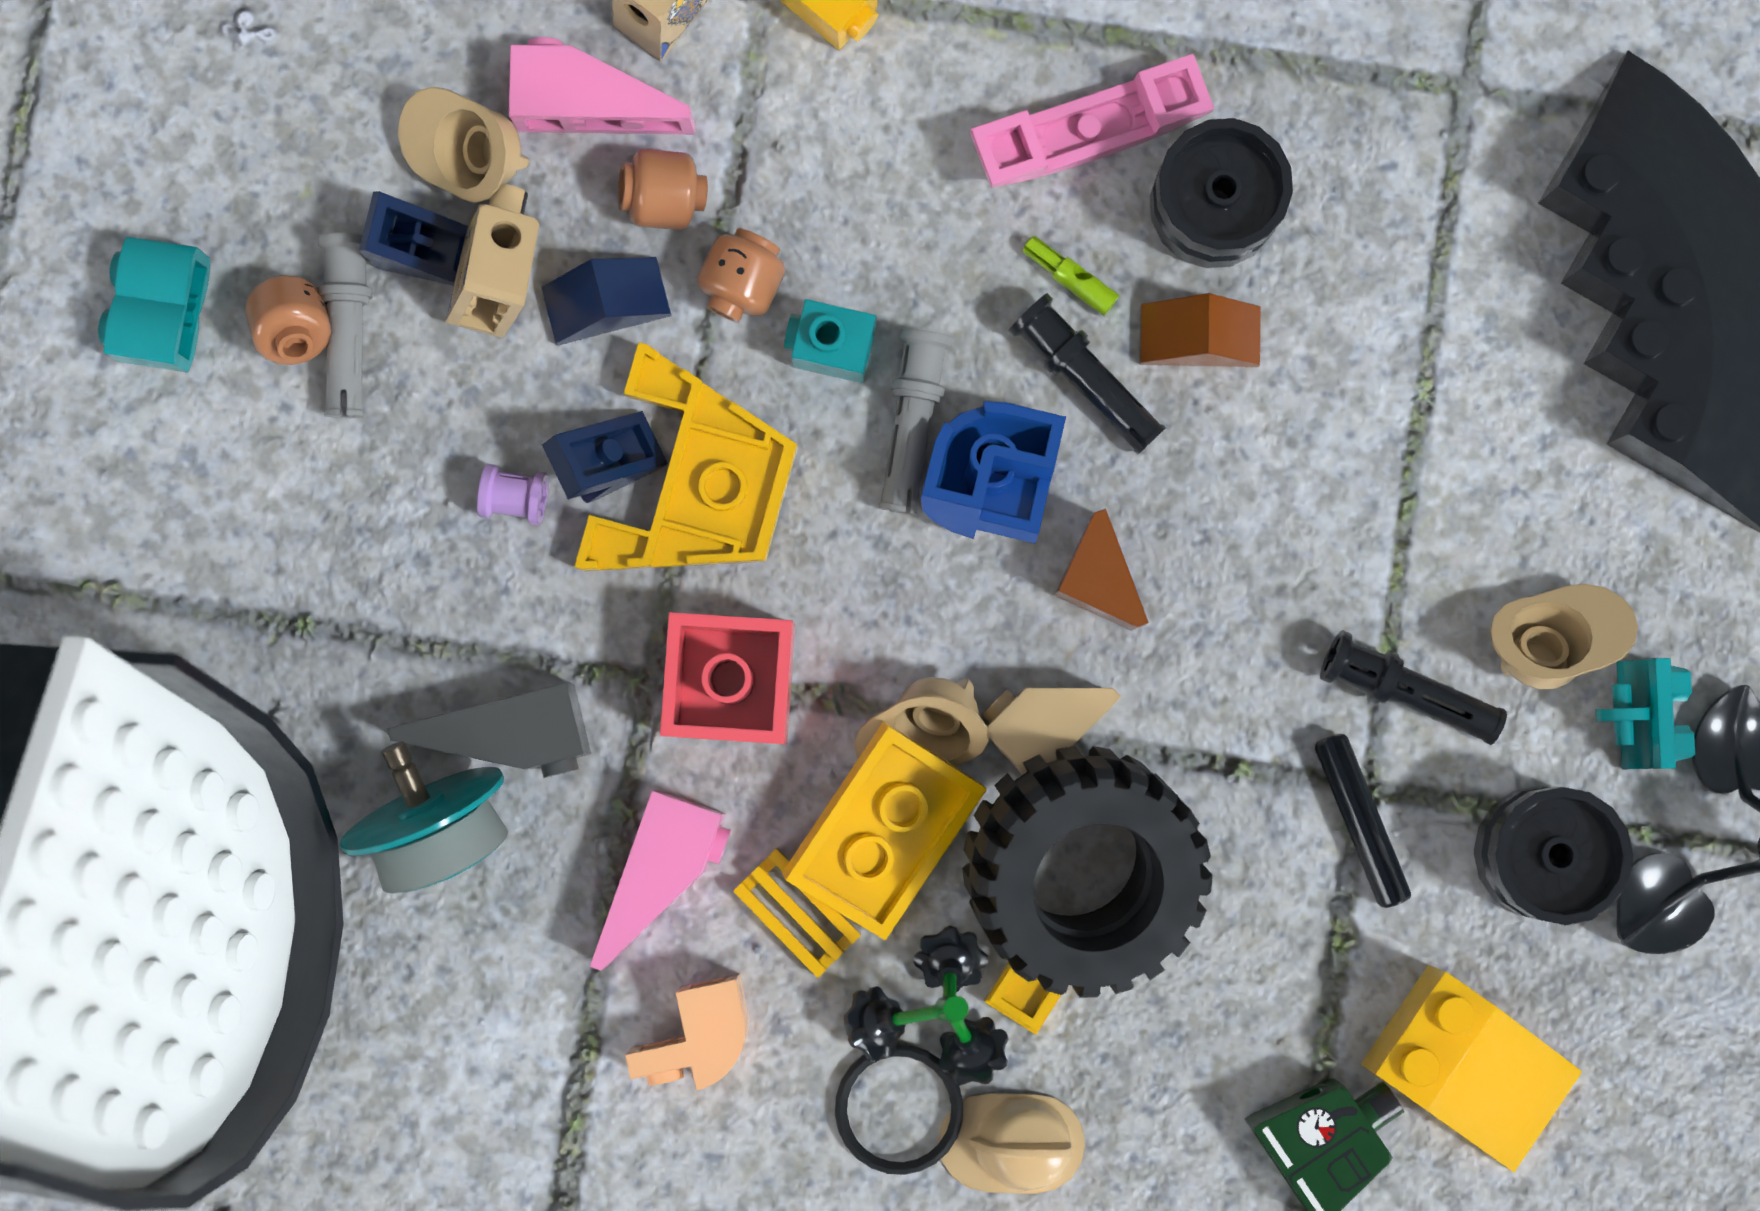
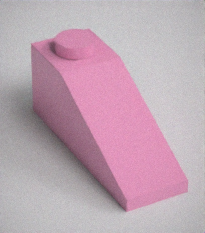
M535 37L529 39L527 45H511L509 117L518 132L695 135V121L690 106L571 45H563L562 41L555 38Z
M659 790L651 792L590 967L602 971L609 966L706 871L709 861L720 864L731 834L730 829L721 827L726 815L725 813Z

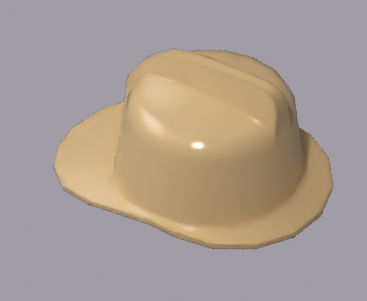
M429 87L417 91L406 101L399 117L398 139L402 154L411 169L425 181L463 200L478 203L490 199L500 188L501 184H507L515 176L517 170L524 169L529 165L530 159L521 154L519 134L514 124L505 115L487 109L481 104L451 90Z
M1578 584L1561 587L1505 604L1493 617L1490 636L1493 648L1501 658L1500 668L1504 676H1512L1526 686L1538 690L1561 687L1568 684L1578 675L1605 668L1623 659L1635 644L1638 624L1634 610L1623 597L1606 587Z
M927 677L918 679L905 689L896 704L873 716L860 727L854 745L858 759L882 722L885 721L952 765L958 766L983 753L989 741L987 726L979 716L977 703L974 699V685L969 679L953 682L945 678Z
M985 1093L973 1095L963 1100V1122L958 1138L949 1152L941 1158V1161L954 1179L970 1189L991 1193L1037 1194L1052 1191L1069 1181L1082 1163L1085 1148L1083 1129L1073 1110L1057 1098L1039 1094ZM951 1110L942 1121L938 1144L947 1131Z

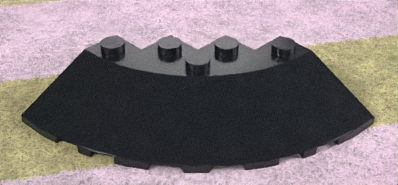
M1627 50L1538 204L1589 233L1561 284L1612 313L1583 364L1635 393L1606 445L1760 532V177L1735 141L1698 101L1666 74Z

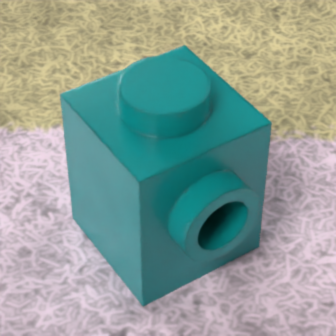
M805 299L802 314L791 313L785 334L784 349L793 351L791 358L794 368L863 384L877 327L876 315Z

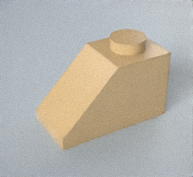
M1025 688L1016 697L1006 689L982 713V716L989 722L987 725L989 741L1022 774H1025L1027 770L1024 767V761L1039 754L1046 763L1057 760V749L1072 747L1122 696L1113 688Z

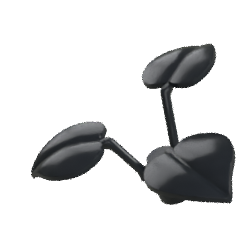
M1739 685L1720 696L1703 714L1694 733L1695 755L1692 757V762L1697 777L1710 792L1725 794L1738 789L1740 799L1760 812V799L1752 792V790H1760V701L1749 685ZM1759 838V841H1758V844H1757V851H1758L1759 857H1760V838ZM1652 853L1642 856L1632 863L1629 883L1617 900L1618 938L1627 948L1646 954L1673 953L1694 945L1707 933L1715 917V909L1711 900L1699 888L1709 883L1760 873V858L1754 862L1701 873L1692 879L1688 865L1675 855Z

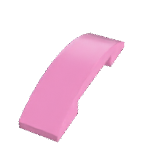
M1190 54L1140 71L1132 81L1029 115L1028 110L972 128L970 134L990 187L993 188L1061 172L1131 148L1211 113L1214 110V106L1194 54Z

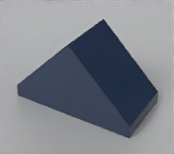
M374 191L359 251L377 269L454 286L469 226L383 192Z
M656 257L590 259L541 287L557 346L672 316Z

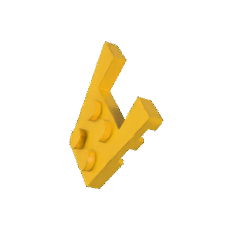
M638 342L624 395L627 398L684 413L651 530L646 531L589 515L574 567L587 572L766 562L798 449L797 444L735 402H731L704 384L702 380L687 370L680 368L662 356L648 344Z

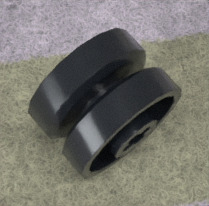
M1236 118L1206 120L1184 131L1167 150L1149 196L1151 222L1162 244L1181 260L1203 268L1232 267L1254 256L1285 218L1293 195L1291 166L1280 144L1260 126ZM1215 190L1223 191L1227 198L1221 199L1214 194Z
M1536 786L1513 791L1492 805L1478 826L1473 852L1479 879L1493 900L1516 915L1561 925L1591 921L1614 906L1629 883L1634 857L1628 829L1613 807L1590 792L1566 787ZM1549 854L1554 859L1553 863H1551L1549 860Z

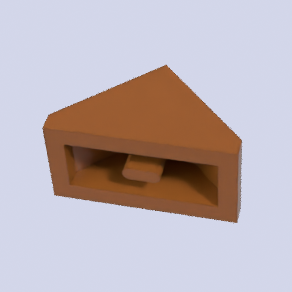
M1211 293L1141 304L1139 365L1259 367L1261 306Z
M1103 509L1095 512L1088 520L1054 596L1132 631L1149 622L1107 510Z

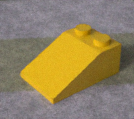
M1431 965L1426 967L1360 1064L1512 1172H1515L1582 1073L1580 1069L1498 1007L1448 972Z

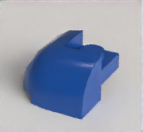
M983 401L982 407L960 413L948 424L944 422L934 443L920 501L923 512L934 523L953 533L974 539L976 530L1036 544L1066 417L1006 402Z

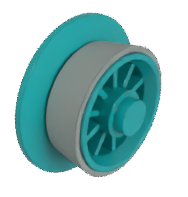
M405 742L394 743L383 749L381 753L388 768L393 770L392 776L402 796L373 811L351 827L342 837L340 847L347 855L372 854L382 890L387 893L411 892L453 878L493 853L508 836V829L488 800L503 784L504 775L501 769L497 767H481L452 774L424 785L415 763L411 762L412 757Z

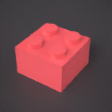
M669 612L660 736L787 745L796 627L793 620Z

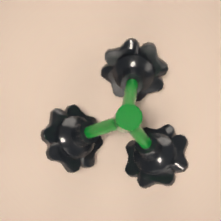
M946 926L938 934L924 935L920 939L922 951H918L913 959L914 965L924 974L926 986L936 988L941 985L943 987V997L939 998L935 1005L903 1011L899 1003L889 999L879 986L871 987L867 992L865 990L855 991L852 1007L844 1014L843 1018L848 1042L851 1047L862 1050L868 1061L876 1062L881 1059V1056L889 1058L895 1055L897 1041L904 1034L906 1024L938 1018L941 1021L949 1022L954 1032H944L939 1039L943 1049L939 1060V1068L944 1073H952V1079L959 1086L972 1081L989 1084L993 1080V1071L1003 1070L1007 1066L1008 1060L1004 1049L1009 1039L1008 1035L1002 1029H995L994 1021L990 1017H983L976 1021L965 1019L969 1010L968 1004L964 998L956 996V992L962 987L977 985L981 982L982 973L980 969L985 968L988 964V955L979 948L975 933L968 931L962 934L959 933L956 927Z

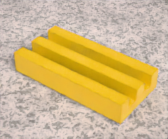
M776 848L733 892L819 978L861 936V933L844 915L799 889L843 934L835 943L768 874L775 866L783 872L790 861ZM758 883L826 951L819 959L752 891Z

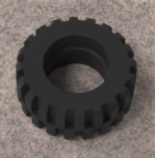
M1075 746L1059 748L1056 750L1057 760L1046 763L1039 754L1023 762L1027 772L1016 780H1013L1008 773L994 785L1000 795L993 804L987 800H982L973 815L980 825L979 832H967L963 851L970 863L962 867L964 886L971 896L969 904L991 945L1000 958L1007 959L1013 971L1027 982L1038 979L1044 990L1059 995L1065 994L1070 985L1079 998H1097L1100 996V987L1110 986L1116 995L1133 989L1132 979L1144 973L1149 980H1152L1165 971L1160 963L1171 952L1176 957H1180L1189 946L1190 941L1185 937V933L1190 926L1199 928L1207 911L1200 903L1199 896H1208L1211 893L1213 874L1203 865V863L1209 861L1211 854L1207 839L1197 830L1200 823L1191 809L1156 773L1153 774L1142 762L1129 755L1119 759L1111 749L1093 746L1089 750L1088 756H1083ZM1094 824L1118 825L1132 833L1136 843V858L1133 871L1124 888L1109 903L1095 911L1072 916L1053 914L1038 906L1034 899L1036 873L1042 859L1058 840L1076 829Z

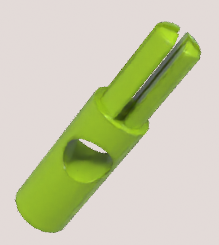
M1032 236L1024 245L1023 253L1050 272L1054 280L1069 289L1105 317L1119 299L1120 295L1094 275L1085 271L1083 267L1068 256L1066 258L1037 236Z

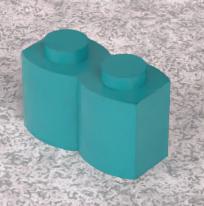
M126 237L121 251L115 252L110 263L109 276L112 286L115 287V296L110 309L103 311L98 325V337L100 343L104 345V354L121 363L188 373L194 359L198 341L199 315L208 289L210 257L194 246Z

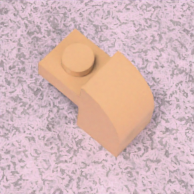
M740 974L680 987L676 992V998L684 1036L632 1047L625 1055L630 1079L646 1076L649 1086L664 1084L683 1078L682 1068L691 1066L697 1091L711 1086L723 1078L740 1056L746 1043L749 1029V1015Z

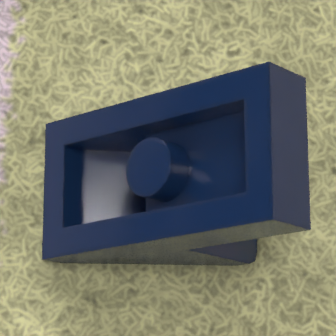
M643 411L556 434L542 444L567 499L581 496L585 503L598 500L662 469L668 464Z

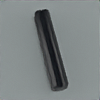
M1335 734L1318 741L1315 744V751L1378 905L1390 908L1404 903L1411 898L1410 888L1348 737L1345 734Z

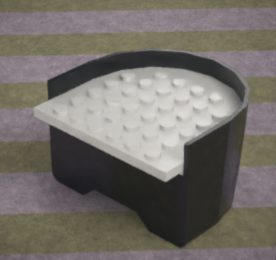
M64 636L61 647L0 643V1190L120 1211L186 1209L246 1170L297 1101L330 1016L344 926L338 837L313 766L268 714L180 655L173 653L106 650L87 637Z

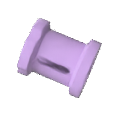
M486 464L478 490V516L490 518L493 513L523 517L528 519L530 525L540 526L544 518L548 499L549 477L547 473L538 471L534 477L499 472L497 465Z

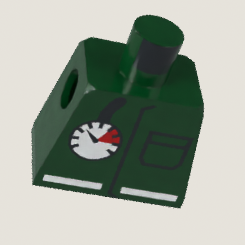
M1331 1078L1256 1111L1244 1118V1120L1305 1211H1341L1391 1162L1393 1157L1376 1132L1403 1114L1404 1109L1383 1081L1354 1100L1342 1083L1335 1078Z

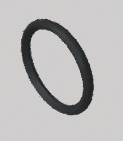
M897 1044L896 1053L892 1057H909L923 1062L937 1073L948 1091L951 1103L950 1121L947 1131L939 1144L929 1153L918 1159L896 1162L876 1157L858 1142L850 1128L847 1107L848 1097L854 1082L868 1066L875 1063L868 1061L864 1054L849 1067L840 1081L835 1097V1118L838 1132L845 1146L859 1161L871 1169L886 1174L906 1175L923 1171L936 1164L949 1152L958 1138L963 1122V1100L959 1085H956L952 1079V1073H944L939 1068L940 1059L925 1049L913 1045Z

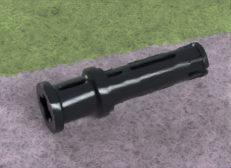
M1045 293L1016 320L1008 331L1014 337L1021 335L1045 360L1043 367L1049 374L1052 372L1056 376L1061 372L1134 448V452L1138 455L1166 427L1160 424L1087 348L1090 344V341L1087 339L1088 335L1083 330L1075 331L1051 306L1053 298L1048 293Z
M1341 630L1333 640L1321 667L1320 680L1331 683L1336 679L1365 692L1367 700L1375 704L1391 700L1435 721L1477 737L1489 745L1496 742L1506 723L1507 711L1505 709L1494 707L1449 685L1404 667V661L1399 657V654L1392 651H1387L1385 654L1379 653L1352 641V634ZM1353 662L1355 664H1358L1364 668L1369 669V671H1364L1360 668L1350 665V663ZM1398 682L1406 685L1407 688L1398 686ZM1427 694L1447 704L1457 707L1465 712H1457L1444 705H1441L1428 698L1423 697V695Z

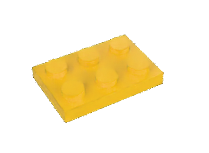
M883 721L783 870L782 875L787 882L883 940H886L987 791V788L975 778Z

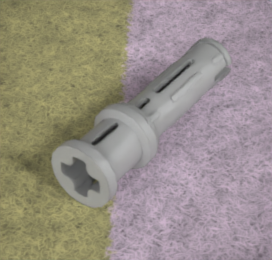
M326 233L318 236V246L324 249V284L318 286L317 289L322 301H324V304H327V315L331 326V334L327 345L325 417L342 418L343 393H347L346 415L348 418L364 417L362 385L363 306L368 305L369 300L372 299L373 289L366 286V257L359 251L362 239L361 234Z
M901 329L900 340L905 344L899 378L893 379L891 390H894L893 396L898 397L879 509L916 515L930 421L934 404H939L940 398L944 397L945 388L940 385L945 350L952 348L953 337L926 330Z

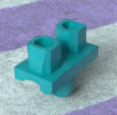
M1671 658L1617 661V684L1612 685L1613 709H1595L1596 722L1614 721L1615 745H1620L1622 770L1676 769V761L1691 758L1695 755L1694 732L1690 729L1689 725L1674 726L1673 702L1688 701L1689 696L1692 694L1691 672L1685 668L1671 666Z

